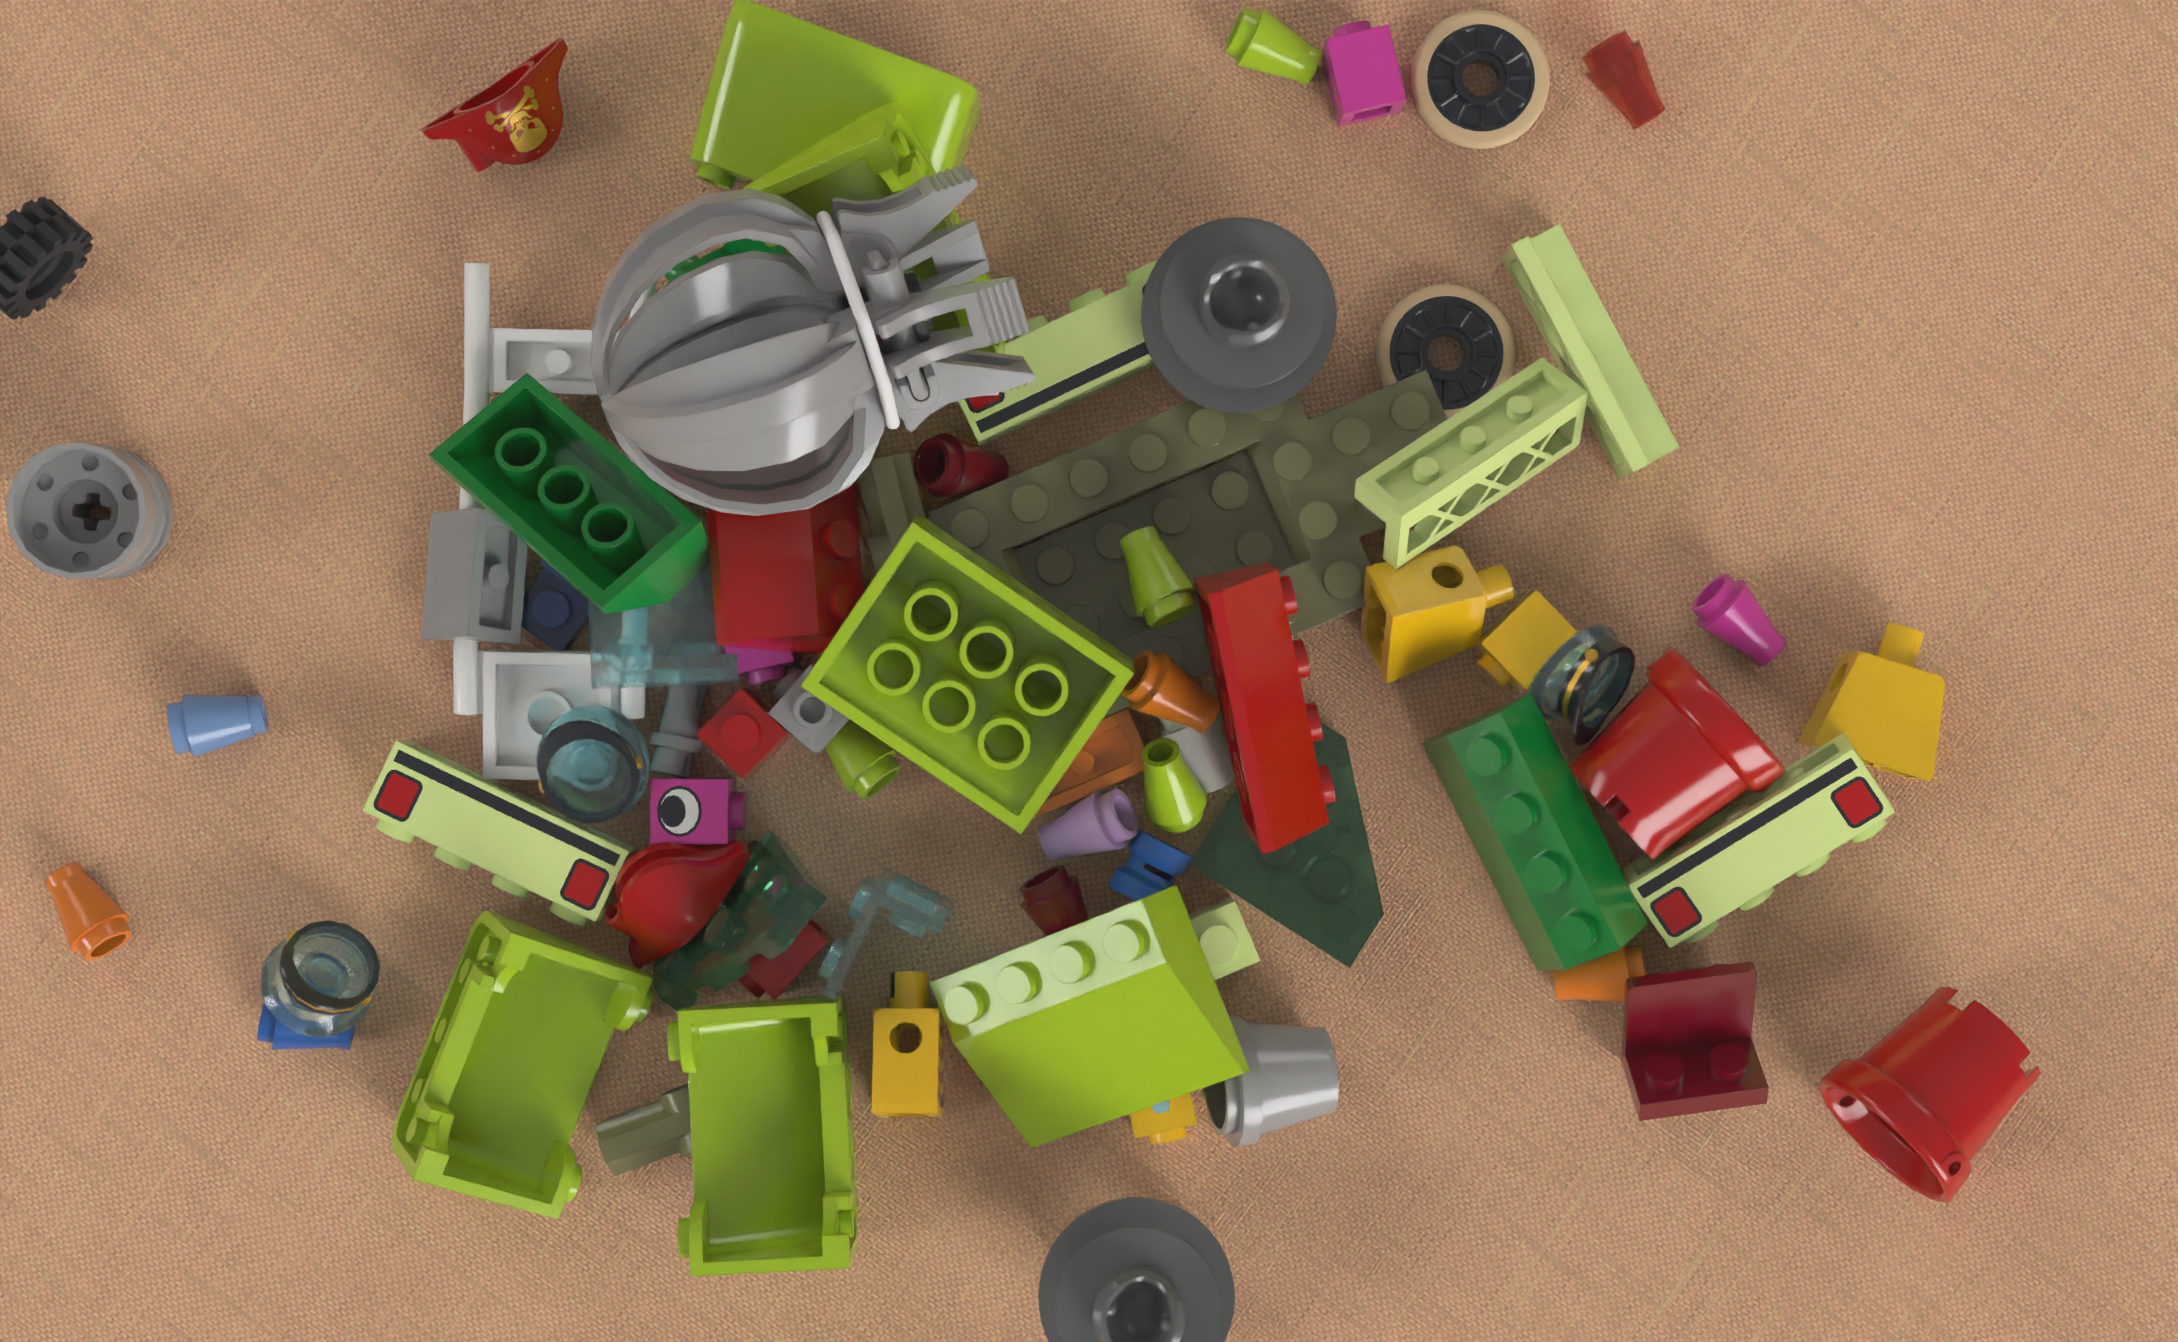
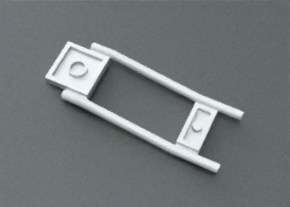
M464 263L463 425L489 404L490 392H504L526 373L531 375L552 394L598 395L591 367L592 330L490 328V264ZM656 282L641 294L630 311V319L645 301L656 294ZM617 331L614 342L620 331ZM460 486L459 510L471 508L485 509L484 506ZM647 607L621 611L620 653L518 649L479 650V641L454 639L453 714H483V779L540 780L537 766L540 746L551 730L569 721H592L615 731V717L625 719L645 718ZM594 739L575 740L561 747L551 758L547 769V779L557 781L611 782L615 778V748L608 743Z

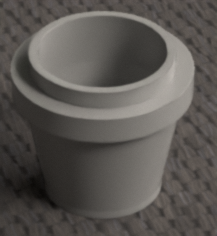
M1240 1015L1229 1016L1250 1071L1203 1088L1208 1115L1218 1135H1225L1227 1141L1233 1147L1254 1145L1258 1142L1261 1135L1335 1112L1339 1097L1338 1068L1331 1039L1323 1027L1246 1022Z

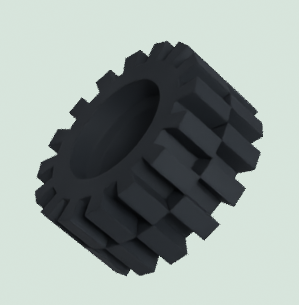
M39 197L36 203L33 200L23 203L21 212L19 213L14 209L6 215L7 222L0 226V310L11 319H17L19 316L22 319L28 317L33 308L37 312L46 307V301L49 297L55 300L62 293L60 288L65 283L71 284L77 277L73 272L78 268L84 267L88 260L84 255L92 250L93 244L90 243L93 240L92 235L54 201L48 200L46 197Z

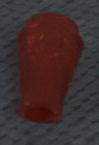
M1626 29L1610 36L1581 57L1588 68L1584 75L1627 119L1633 130L1651 121L1666 109L1659 98L1640 40L1632 41Z

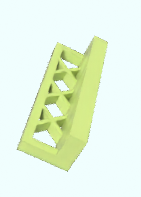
M1558 224L1531 239L1527 236L1512 244L1500 259L1561 372L1588 391L1585 417L1617 477L1621 479L1679 448L1676 439L1561 225Z
M1540 358L1357 478L1354 498L1386 523L1383 559L1395 569H1398L1578 447L1588 391L1544 358ZM1417 523L1415 528L1409 532V528Z

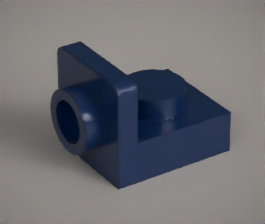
M543 559L540 564L544 569L524 595L521 627L553 650L567 651L598 607Z

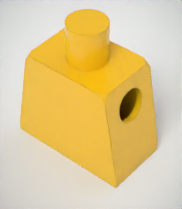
M1455 545L1420 553L1398 569H1395L1388 562L1366 567L1363 595L1365 606L1362 607L1360 635L1384 682L1388 684L1475 646L1481 640L1485 609L1513 600L1514 589L1511 578L1502 564L1475 572L1464 550Z
M1887 623L1877 656L1862 651L1845 652L1838 661L1818 700L1798 744L1817 749L1844 732L1865 765L1911 780L1931 781L1935 769L1946 683L1945 678L1914 668L1925 633L1904 625Z

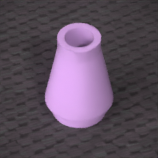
M1100 788L1053 822L1040 827L1039 840L1044 853L1053 862L1072 856L1122 849L1127 845L1128 839L1137 835L1138 820L1134 807L1124 792L1119 789L1108 792Z

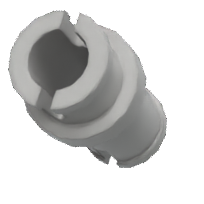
M669 676V687L659 732L652 731L650 744L656 747L649 770L677 777L690 778L693 754L700 755L702 741L697 740L696 733L699 730L706 693L709 691L710 685L690 679Z

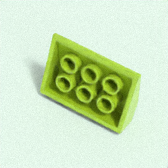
M917 513L801 687L1022 834L1130 681L1135 671L1132 658Z
M1177 885L930 982L953 1044L1031 1148L1250 1071Z

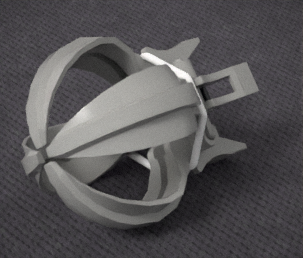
M961 164L959 168L953 166L952 170L947 168L945 172L939 171L937 175L932 173L930 177L924 176L904 190L881 199L854 201L833 198L831 201L832 219L828 212L821 211L817 214V222L800 207L779 195L750 188L699 195L652 222L626 248L606 279L592 324L591 367L605 417L620 447L650 479L686 501L723 513L751 516L804 510L845 490L854 483L870 464L880 437L884 432L885 423L889 429H896L900 424V417L903 419L906 429L911 432L930 414L949 403L970 397L998 395L999 392L1005 393L1007 389L1011 391L1013 387L1019 388L1021 384L1027 385L1028 382H1035V375L1024 357L973 350L990 346L991 344H996L999 341H1005L1030 331L1013 276L966 284L990 271L975 219L962 221L953 226L929 233L977 187V180L967 165ZM748 238L784 246L793 255L753 250L715 259L685 273L645 301L621 329L614 342L618 328L643 292L678 263L714 245ZM932 257L937 274L918 281L913 270L903 273V271ZM965 309L969 326L929 333V330L933 329L932 317Z

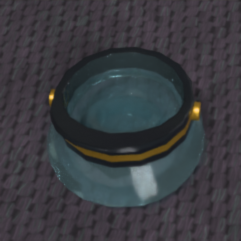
M1599 624L1583 629L1573 634L1548 657L1534 675L1527 688V694L1531 692L1545 721L1567 722L1572 726L1575 743L1577 745L1586 744L1596 735L1608 714L1618 704L1629 686L1635 667V655L1631 648L1620 642L1610 626Z
M599 705L577 707L559 715L544 732L537 750L536 762L540 781H538L540 792L545 793L550 804L566 818L581 823H602L629 811L644 794L650 775L649 753L640 731L623 714Z
M330 920L310 923L298 931L293 929L286 939L277 944L267 956L261 972L262 996L267 1008L276 1019L293 1031L311 1037L337 1035L358 1024L366 1015L375 997L380 963L376 950L364 934L348 924Z

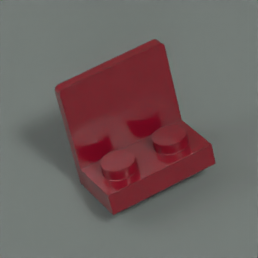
M1753 962L1715 964L1709 967L1690 970L1650 973L1645 976L1632 977L1625 981L1621 1063L1639 1121L1767 1104L1769 1087L1751 1038L1757 984V971Z

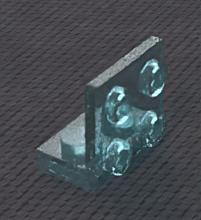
M711 564L669 602L605 614L588 599L592 689L714 686L739 680L738 654H720V645H717Z
M890 869L879 875L877 880L872 877H868L866 881L863 880L847 913L848 917L857 920L850 937L841 934L838 940H834L818 975L828 979L822 995L835 1000L845 988L883 908L892 912L888 919L889 923L905 932L923 938L928 929L937 934L941 932L956 901Z

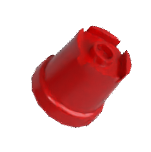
M1673 647L1667 648L1656 661L1651 662L1646 667L1649 681L1595 739L1580 752L1581 755L1568 766L1597 801L1618 821V824L1653 860L1665 849L1668 850L1676 842L1748 790L1763 794L1775 781L1786 774L1783 764L1713 686Z
M1939 987L1923 1005L1859 1059H1845L1825 1074L1819 1086V1092L1827 1108L1842 1128L1865 1152L1912 1190L1930 1200L1949 1203L1955 1197L1971 1173L1970 1161L2020 1097L2038 1080L2041 1074L2038 1066L2025 1072L2023 1071L2020 1064L2031 1052L2020 1038L1989 1009L1976 1000H1973L1963 1011L1947 1003L1958 992V990L1951 987Z

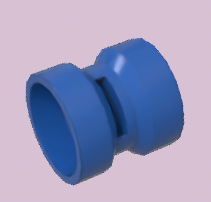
M1138 829L1137 835L1128 844L1131 855L1124 866L1116 868L1108 886L1137 901L1172 887L1176 877L1185 875L1194 857ZM1145 863L1159 869V874L1145 868Z

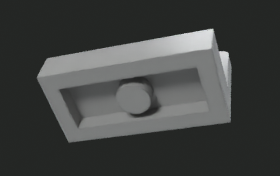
M471 508L435 512L432 514L430 519L421 631L423 639L434 641L466 639L499 645L520 644L528 545L488 510Z

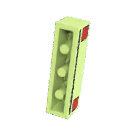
M1157 261L1148 263L1127 274L1125 279L1128 286L1105 296L1102 288H1097L1073 299L1067 304L1071 313L1050 323H1047L1044 315L1027 321L1030 331L1020 336H1014L1012 341L1006 343L1005 354L1024 357L1035 375V382H1028L1027 385L1021 384L1019 388L1013 387L1011 391L1007 389L1005 393L999 392L998 395L970 397L958 401L979 447L992 443L1154 366L1143 337L1141 308L1146 283Z
M1844 732L1786 767V774L1775 781L1765 793L1747 791L1676 842L1668 850L1665 849L1654 860L1646 853L1623 868L1626 881L1634 897L1669 948L1682 941H1685L1686 944H1692L1702 940L1716 929L1718 919L1738 907L1744 911L1760 905L1772 895L1774 891L1773 886L1793 874H1796L1797 877H1802L1818 870L1829 860V852L1849 840H1852L1854 843L1867 840L1884 828L1887 823L1885 819L1896 812Z
M411 740L395 741L362 810L379 819L376 829L382 833L406 843H412L414 836L437 846L433 854L437 859L465 871H469L473 863L495 874L491 881L494 886L521 898H527L530 891L552 901L549 908L550 912L580 926L585 925L587 918L594 922L604 919L607 908L616 898L614 887L619 870L639 850L586 823L566 818L558 810L493 779H483V774Z

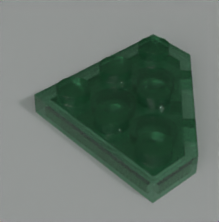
M1321 722L1323 739L1313 741L1318 766L1328 765L1334 785L1335 802L1326 804L1329 824L1276 851L1261 854L1244 827L1236 788L1192 856L1194 858L1190 865L1350 968L1383 917L1384 912L1346 738Z
M768 830L759 842L753 840L747 844L751 858L707 924L685 945L655 961L652 984L659 998L676 1011L695 1005L699 995L695 991L706 984L715 991H718L747 974L751 965L747 960L758 953L771 960L786 951L827 899V896L790 845L772 831Z

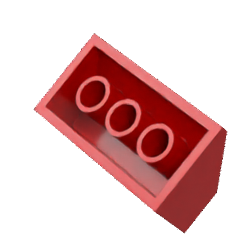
M854 483L845 490L804 510L751 516L723 513L707 508L717 645L806 654L824 652L863 594Z
M1270 562L1193 578L1216 692L1220 700V711L1244 827L1261 854L1276 851L1329 824L1326 804L1335 802L1334 785L1327 764L1318 766L1313 741L1323 739L1318 709L1314 701L1305 703L1300 680L1301 678L1310 677V667L1305 645L1302 639L1292 640L1288 615L1297 614V603L1292 581L1289 575L1279 577L1278 569Z

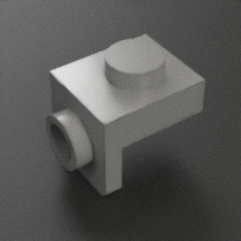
M810 664L804 672L794 667L772 692L771 696L778 702L768 714L813 753H820L849 719L801 687L814 665Z

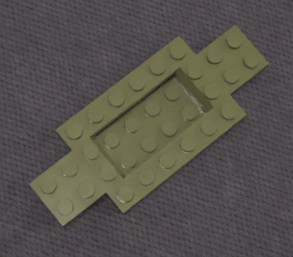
M1427 370L1309 420L1297 394L1274 407L1249 413L1220 412L1203 407L1190 400L928 513L933 524L1130 658L1134 659L1145 650H1149L1154 654L1165 652L1194 679L1212 671L1196 592L1192 595L1197 605L1193 612L1170 624L1149 628L1145 617L1136 615L1125 556L1119 541L1136 530L1154 526L1159 538L1193 585V578L1270 562L1278 569L1279 577L1289 575L1296 597L1297 614L1288 615L1291 636H1295L1365 606L1363 600L1366 567L1371 565L1359 538L1385 528L1386 523L1354 498L1356 479L1446 421L1447 416ZM1247 448V450H1245V451H1243V452H1241V453H1238V454H1236V455H1234V456H1231V457H1229V458H1227V459H1224V460H1222V461H1220V462H1217V463H1215V464H1213V465H1210V466H1208V467H1206V468H1203V469H1201V470H1198V471H1196V472H1194V473H1191V474H1189V475H1187V476H1184V477H1182V478H1180V479H1177V480H1175V481H1173V482H1170V483H1168V484H1166V485H1163V486H1161V487H1159V488H1156V489H1154V490H1152V491H1149V492H1147V493H1145V494H1142V495H1140V496H1138V497H1135V498H1133V499H1131V500H1128V501H1126V502H1124V503H1121V504H1119V505H1117V506H1114V507H1112V508H1110V509H1107V510H1105V511H1103V512H1100V513H1098V514H1095V515H1093V516H1091V517H1088V518H1086V519H1084V520H1081V521H1079V522H1077V523H1074V524H1072V525H1070V526H1067V527H1065V528H1063V529H1060V530H1058V531H1056V532H1053V533H1051V534H1049V535H1046V536H1044V537H1042V538H1039V539H1037V540H1035V541H1032V542H1030V543H1028V544H1025V545H1023V546H1021V547H1018V548L1014 549V547H1016V546H1019V545H1021V544H1023V543H1026V542H1028V541H1030V540H1033V539H1035V538H1037V537H1040V536H1042V535H1044V534H1047V533H1049V532H1051V531H1054V530H1056V529H1058V528H1061V527H1063V526H1065V525H1068V524H1070V523H1073V522H1075V521H1077V520H1080V519H1082V518H1084V517H1087V516H1089V515H1091V514H1094V513H1096V512H1098V511H1101V510H1103V509H1105V508H1108V507H1110V506H1112V505H1115V504H1117V503H1119V502H1122V501H1124V500H1126V499H1129V498H1131V497H1133V496H1136V495H1138V494H1140V493H1143V492H1145V491H1147V490H1150V489H1152V488H1154V487H1157V486H1159V485H1161V484H1164V483H1166V482H1168V481H1171V480H1173V479H1175V478H1178V477H1180V476H1183V475H1185V474H1187V473H1190V472H1192V471H1194V470H1197V469H1199V468H1201V467H1204V466H1206V465H1208V464H1211V463H1213V462H1215V461H1218V460H1220V459H1222V458H1225V457H1227V456H1229V455H1232V454H1234V453H1236V452H1239V451H1241V450ZM1120 693L1105 716L1129 707V699Z

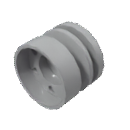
M86 442L55 444L30 457L14 476L6 501L8 530L21 554L43 572L66 579L127 577L150 565L167 545L174 522L172 495L156 468L138 454L112 446ZM102 505L111 507L110 520L91 518V506Z

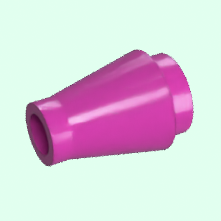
M1722 574L1706 585L1691 605V610L1698 616L1697 625L1749 657L1757 666L1769 663L1780 653L1786 643V639L1775 629L1744 580L1735 581L1729 574Z

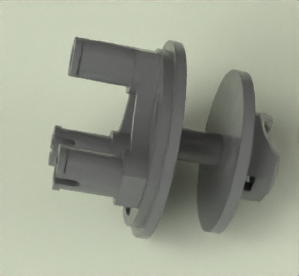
M1231 217L1207 222L1193 228L1174 241L1158 259L1150 273L1143 294L1141 308V324L1146 348L1151 360L1163 378L1177 392L1194 403L1209 409L1228 413H1249L1265 410L1285 402L1304 389L1321 369L1329 354L1337 322V307L1332 283L1326 269L1313 250L1304 241L1281 226L1264 220L1246 217Z
M1127 1197L1101 1203L1087 1210L1074 1219L1060 1233L1050 1248L1042 1267L1038 1291L1039 1312L1042 1326L1049 1342H1224L1233 1319L1235 1287L1231 1268L1223 1248L1212 1232L1198 1218L1188 1211L1162 1200Z

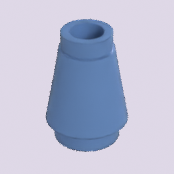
M183 695L182 702L167 705L170 735L177 754L192 752L194 757H198L253 737L256 734L268 732V720L262 695L250 697L248 695Z

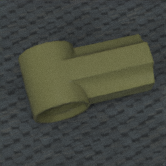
M909 453L873 459L857 478L863 505L867 511L872 533L868 534V541L876 573L916 514L919 513L926 518Z
M688 1083L659 1095L660 1100L638 1108H632L606 1118V1120L595 1125L602 1156L614 1176L676 1153H680L681 1157L692 1154Z

